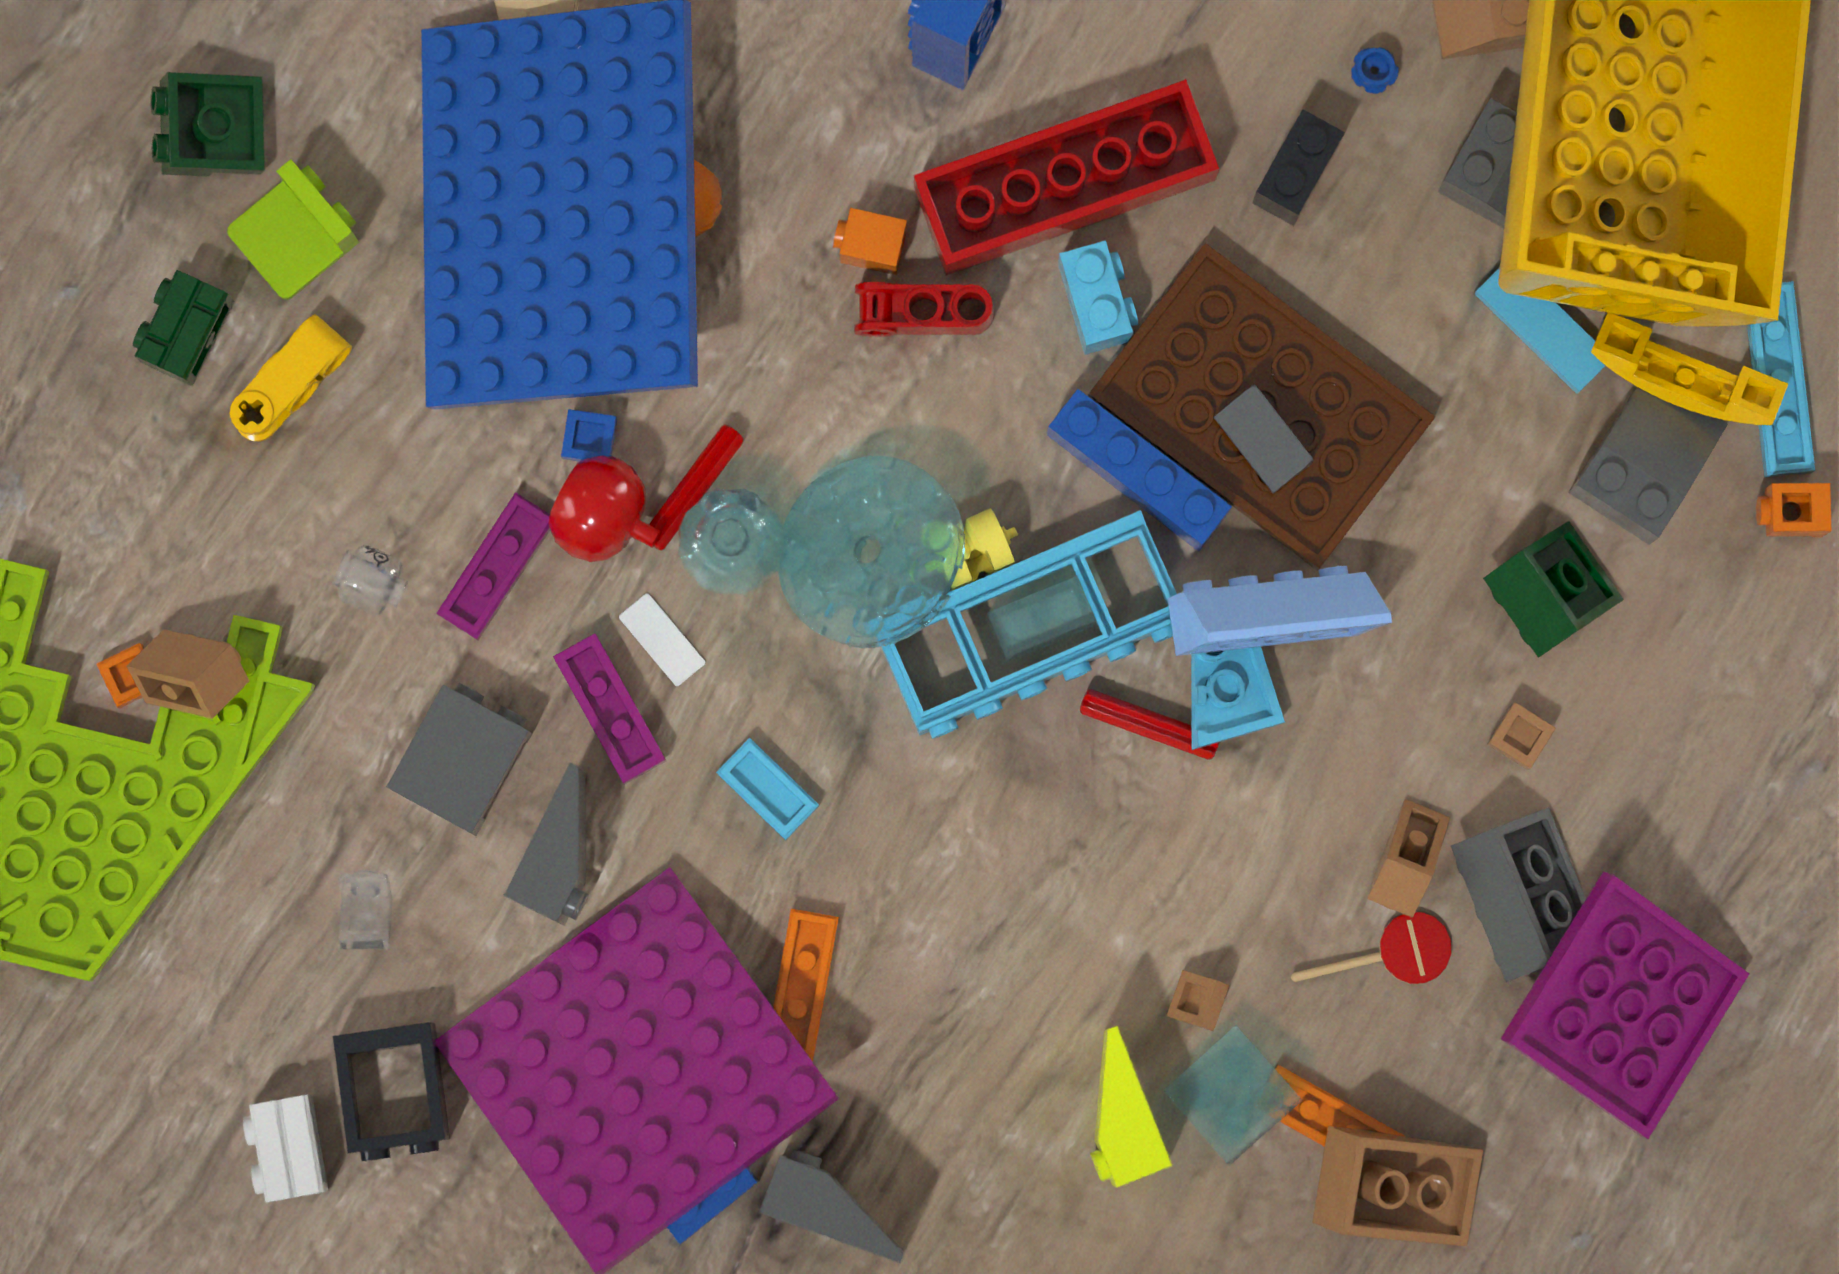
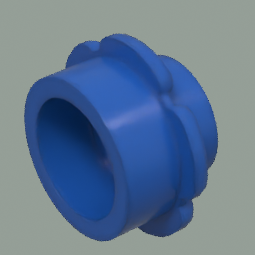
M1380 47L1365 48L1358 52L1354 58L1355 66L1351 69L1352 79L1357 86H1363L1366 92L1372 94L1382 93L1386 90V86L1395 83L1398 77V67L1395 65L1394 56L1388 50ZM1376 66L1379 69V73L1372 74L1370 68Z

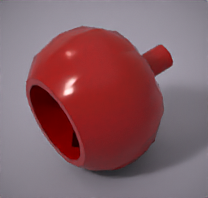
M604 455L583 459L576 464L556 498L548 522L555 542L572 557L588 562L611 559L627 546L631 537L653 548L661 534V530L640 520L645 510L646 488L634 468L619 458Z

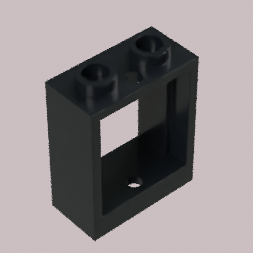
M427 1022L333 1036L347 1154L360 1152L361 1162L391 1158L390 1148L409 1145L410 1155L439 1151L438 1141L450 1139L439 1049L435 1041L437 1039L435 1023ZM421 1045L431 1129L362 1139L351 1055Z

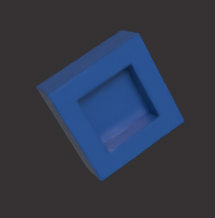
M568 409L561 453L562 459L580 462L583 459L596 456H612L617 417Z

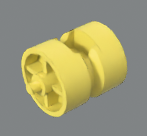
M989 508L966 518L964 528L959 529L952 524L929 534L928 537L935 556H933L934 562L927 564L926 568L929 574L937 570L939 574H944L951 590H956L977 581L979 573L985 572L990 575L1014 565L1015 561L1009 545L1011 544L1010 539L1018 536L1015 527L1008 530L1004 526L1001 527L993 510Z

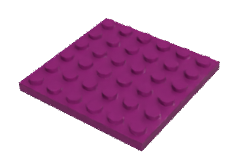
M670 867L435 1040L436 1046L595 1274H605L839 1100L834 1090Z

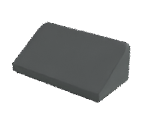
M1255 384L1214 417L1273 494L1308 468L1314 461Z

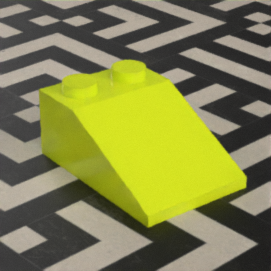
M1117 1026L1105 1030L1103 1035L1095 1128V1143L1098 1150L1090 1153L1100 1180L1110 1179L1114 1187L1122 1186L1172 1166Z

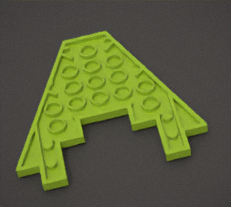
M0 559V960L93 982L311 696L315 685L310 682L272 674L283 630L282 626L233 615L227 643L231 644L241 657L240 663L249 682L213 719L160 706L150 744L60 723L72 676L26 665L49 571Z

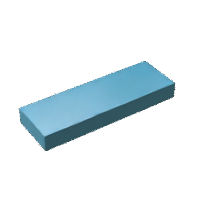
M1499 268L1474 294L1578 394L1606 366L1591 353L1595 340L1557 303L1504 292L1498 284Z

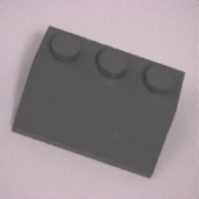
M1549 807L1451 845L1458 871L1464 878L1475 905L1476 915L1484 927L1493 950L1495 962L1500 967L1505 982L1545 967L1586 900Z

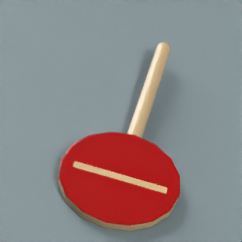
M1415 912L1413 917L1402 914L1393 918L1384 928L1379 941L1380 952L1294 972L1291 975V979L1294 982L1382 961L1386 970L1397 980L1408 984H1424L1437 978L1447 967L1452 954L1451 939L1445 926L1434 916L1423 912Z

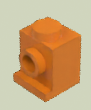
M1772 483L1765 488V496L1757 497V524L1766 525V536L1823 537L1832 531L1830 483ZM1785 504H1790L1796 508V520L1790 521L1784 518L1782 507Z

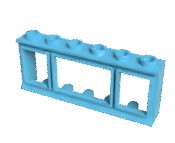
M1140 510L873 625V630L919 736L929 732L932 739H935L958 729L956 720L974 713L976 719L979 720L1002 710L1003 706L1000 701L1019 694L1021 701L1048 690L1045 682L1063 674L1067 682L1092 671L1090 662L1106 655L1110 662L1131 655L1137 651L1134 645L1136 642L1152 636L1154 643L1173 637L1168 598L1177 593ZM1137 537L1168 607L1116 629L1086 558ZM1071 565L1102 635L991 682L960 612ZM947 618L977 689L923 711L893 641Z

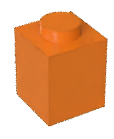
M850 208L848 220H838L833 241V247L841 249L840 263L897 275L907 232V220Z

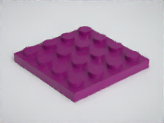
M1603 871L1500 1039L1630 1130L1649 1139L1750 973L1619 878Z

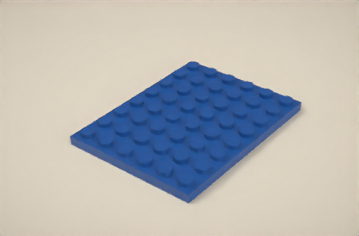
M665 0L421 29L426 407L436 410L698 387L691 2L687 0Z

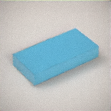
M751 738L716 772L784 840H787L819 807V804Z

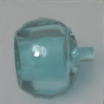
M743 488L734 490L715 489L704 494L684 514L679 527L678 555L684 569L702 588L717 594L743 595L759 588L778 570L784 555V528L778 514L755 492H750Z

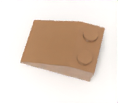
M1328 1126L1312 1222L1341 1235L1467 1246L1483 1150L1372 1130Z

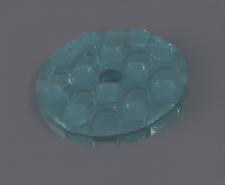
M867 456L846 461L824 472L815 479L798 497L784 522L777 554L778 574L782 591L788 604L799 619L825 638L854 648H877L897 643L928 625L950 599L951 596L948 595V592L954 582L958 568L962 570L964 562L965 534L963 523L957 506L948 491L930 474L915 464L887 456ZM866 540H878L881 547L878 557L872 562L862 563L859 558H861L863 547L867 544Z

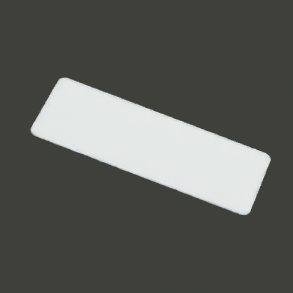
M644 594L620 614L619 619L675 686L681 685L705 665V660L649 594Z

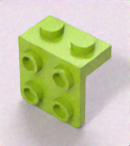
M292 159L276 171L282 182L234 220L227 229L228 236L279 297L284 300H289L297 295L359 243L350 229L356 224L353 217L339 201L330 206L320 194L326 188L321 179L309 165L300 170Z

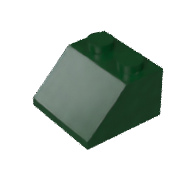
M1569 521L1524 548L1483 578L1491 589L1496 602L1505 609L1518 628L1523 641L1532 648L1538 658L1624 600Z

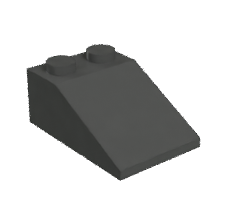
M1490 98L1438 193L1504 228L1517 112Z
M1636 387L1568 493L1650 545L1664 531L1728 424L1721 419L1699 414L1671 404Z
M569 763L504 894L505 897L564 926L569 917L577 920L589 894L582 890L586 883V774L580 767Z
M796 1149L793 1150L791 1158L784 1155L779 1157L760 1213L901 1263L904 1250L829 1171L820 1169L821 1158Z

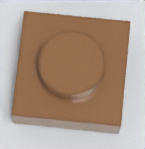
M1514 702L1487 745L1523 768L1530 770L1556 728Z
M1182 970L1167 1016L1190 1025L1214 1031L1229 985Z

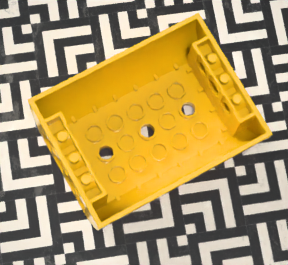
M1529 0L1498 280L1500 288L1509 294L1674 326H1738L1777 321L1811 0ZM1622 14L1628 15L1634 22L1635 33L1632 39L1624 36L1619 28V19ZM1612 107L1619 109L1624 115L1625 127L1622 132L1614 130L1610 125L1609 112ZM1603 201L1609 203L1615 212V220L1611 227L1605 225L1599 217V206Z

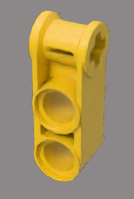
M317 314L310 316L293 333L288 343L261 367L256 377L234 399L229 413L231 422L242 437L254 442L267 440L292 413L309 400L319 384L345 361L352 350V345ZM250 408L255 412L260 411L264 418L260 424L253 421L249 422L245 416L246 411Z

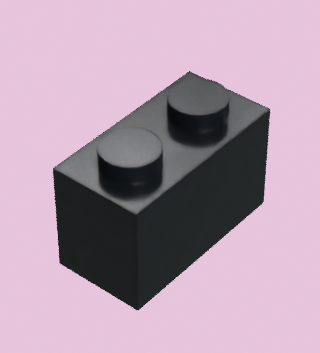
M1303 109L1257 189L1252 204L1294 226L1338 149L1345 132Z

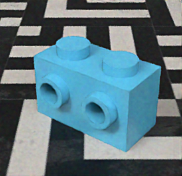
M1105 240L1059 253L1058 267L1084 355L1128 343L1133 334L1132 326L1139 323L1132 298L1123 299L1118 281L1125 279L1118 252L1109 253Z

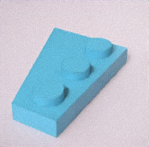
M1261 647L1191 654L1192 750L1274 727L1285 722Z

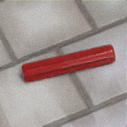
M728 425L721 426L649 523V525L661 530L654 548L658 550L666 548L743 444L744 439L742 435Z
M1088 689L1085 692L1080 706V712L1083 715L1207 760L1215 756L1220 743L1192 750V725L1093 689Z

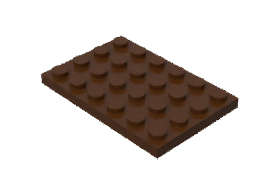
M1206 243L1088 394L1089 398L1317 571L1436 417ZM1254 384L1314 460L1308 468L1274 494L1214 419L1219 412Z

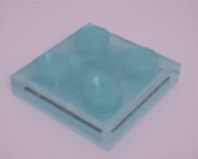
M1236 1025L1163 1090L1228 1165L1235 1162L1303 1101Z

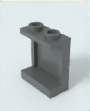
M458 683L455 690L442 685L386 787L477 836L486 820L483 817L523 744L525 742L528 743L532 734L523 728L527 719L503 706L500 707L497 713L480 705L484 698L483 695L461 683Z

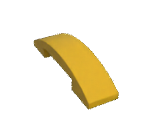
M1607 313L1591 353L1613 372L1662 400L1699 414L1745 424H1773L1788 383L1746 366L1742 367L1739 376L1654 343L1649 340L1653 329L1619 315Z

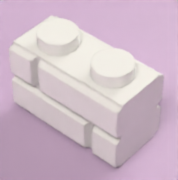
M301 1095L249 1105L251 1116L243 1117V1127L248 1146L256 1145L259 1164L251 1166L255 1193H264L265 1203L328 1192L313 1095Z

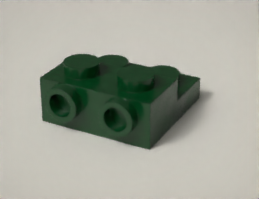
M167 72L159 81V86H153L150 99L152 115H160L161 134L155 133L153 135L152 159L153 162L161 163L162 175L209 177L212 173L262 174L265 171L263 82L261 76Z

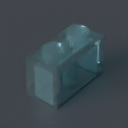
M1078 576L987 613L986 618L1005 663L1094 627L1096 622Z

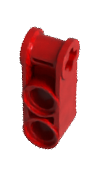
M863 282L855 285V293L859 295V323L854 326V333L856 335L868 337L893 335H977L986 331L993 323L994 309L992 298L987 290L979 285L893 284L887 282ZM929 299L935 302L937 311L934 316L928 320H918L913 317L911 309L917 301ZM970 299L979 300L985 305V312L977 320H966L959 314V308L962 303ZM875 301H878L877 318H875Z

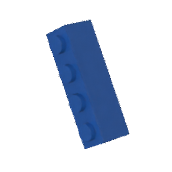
M1079 389L1076 390L1048 426V437L1198 552L1232 508L1231 505Z

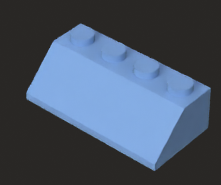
M1347 566L1318 570L1319 577L1303 578L1302 571L1282 572L1273 575L1274 582L1258 583L1257 575L1236 577L1228 580V587L1213 588L1211 580L1195 581L1183 584V592L1168 598L1176 656L1353 637L1392 623L1391 612L1367 573L1348 574Z

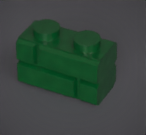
M176 270L172 280L164 278L156 291L154 304L158 305V308L151 323L143 321L139 326L133 340V347L137 348L134 356L144 365L193 386L234 302L233 298L221 289Z

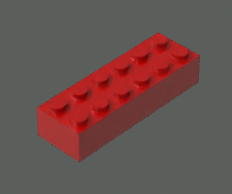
M1185 79L913 175V184L943 270L947 276L1216 181L1219 166L1188 82Z

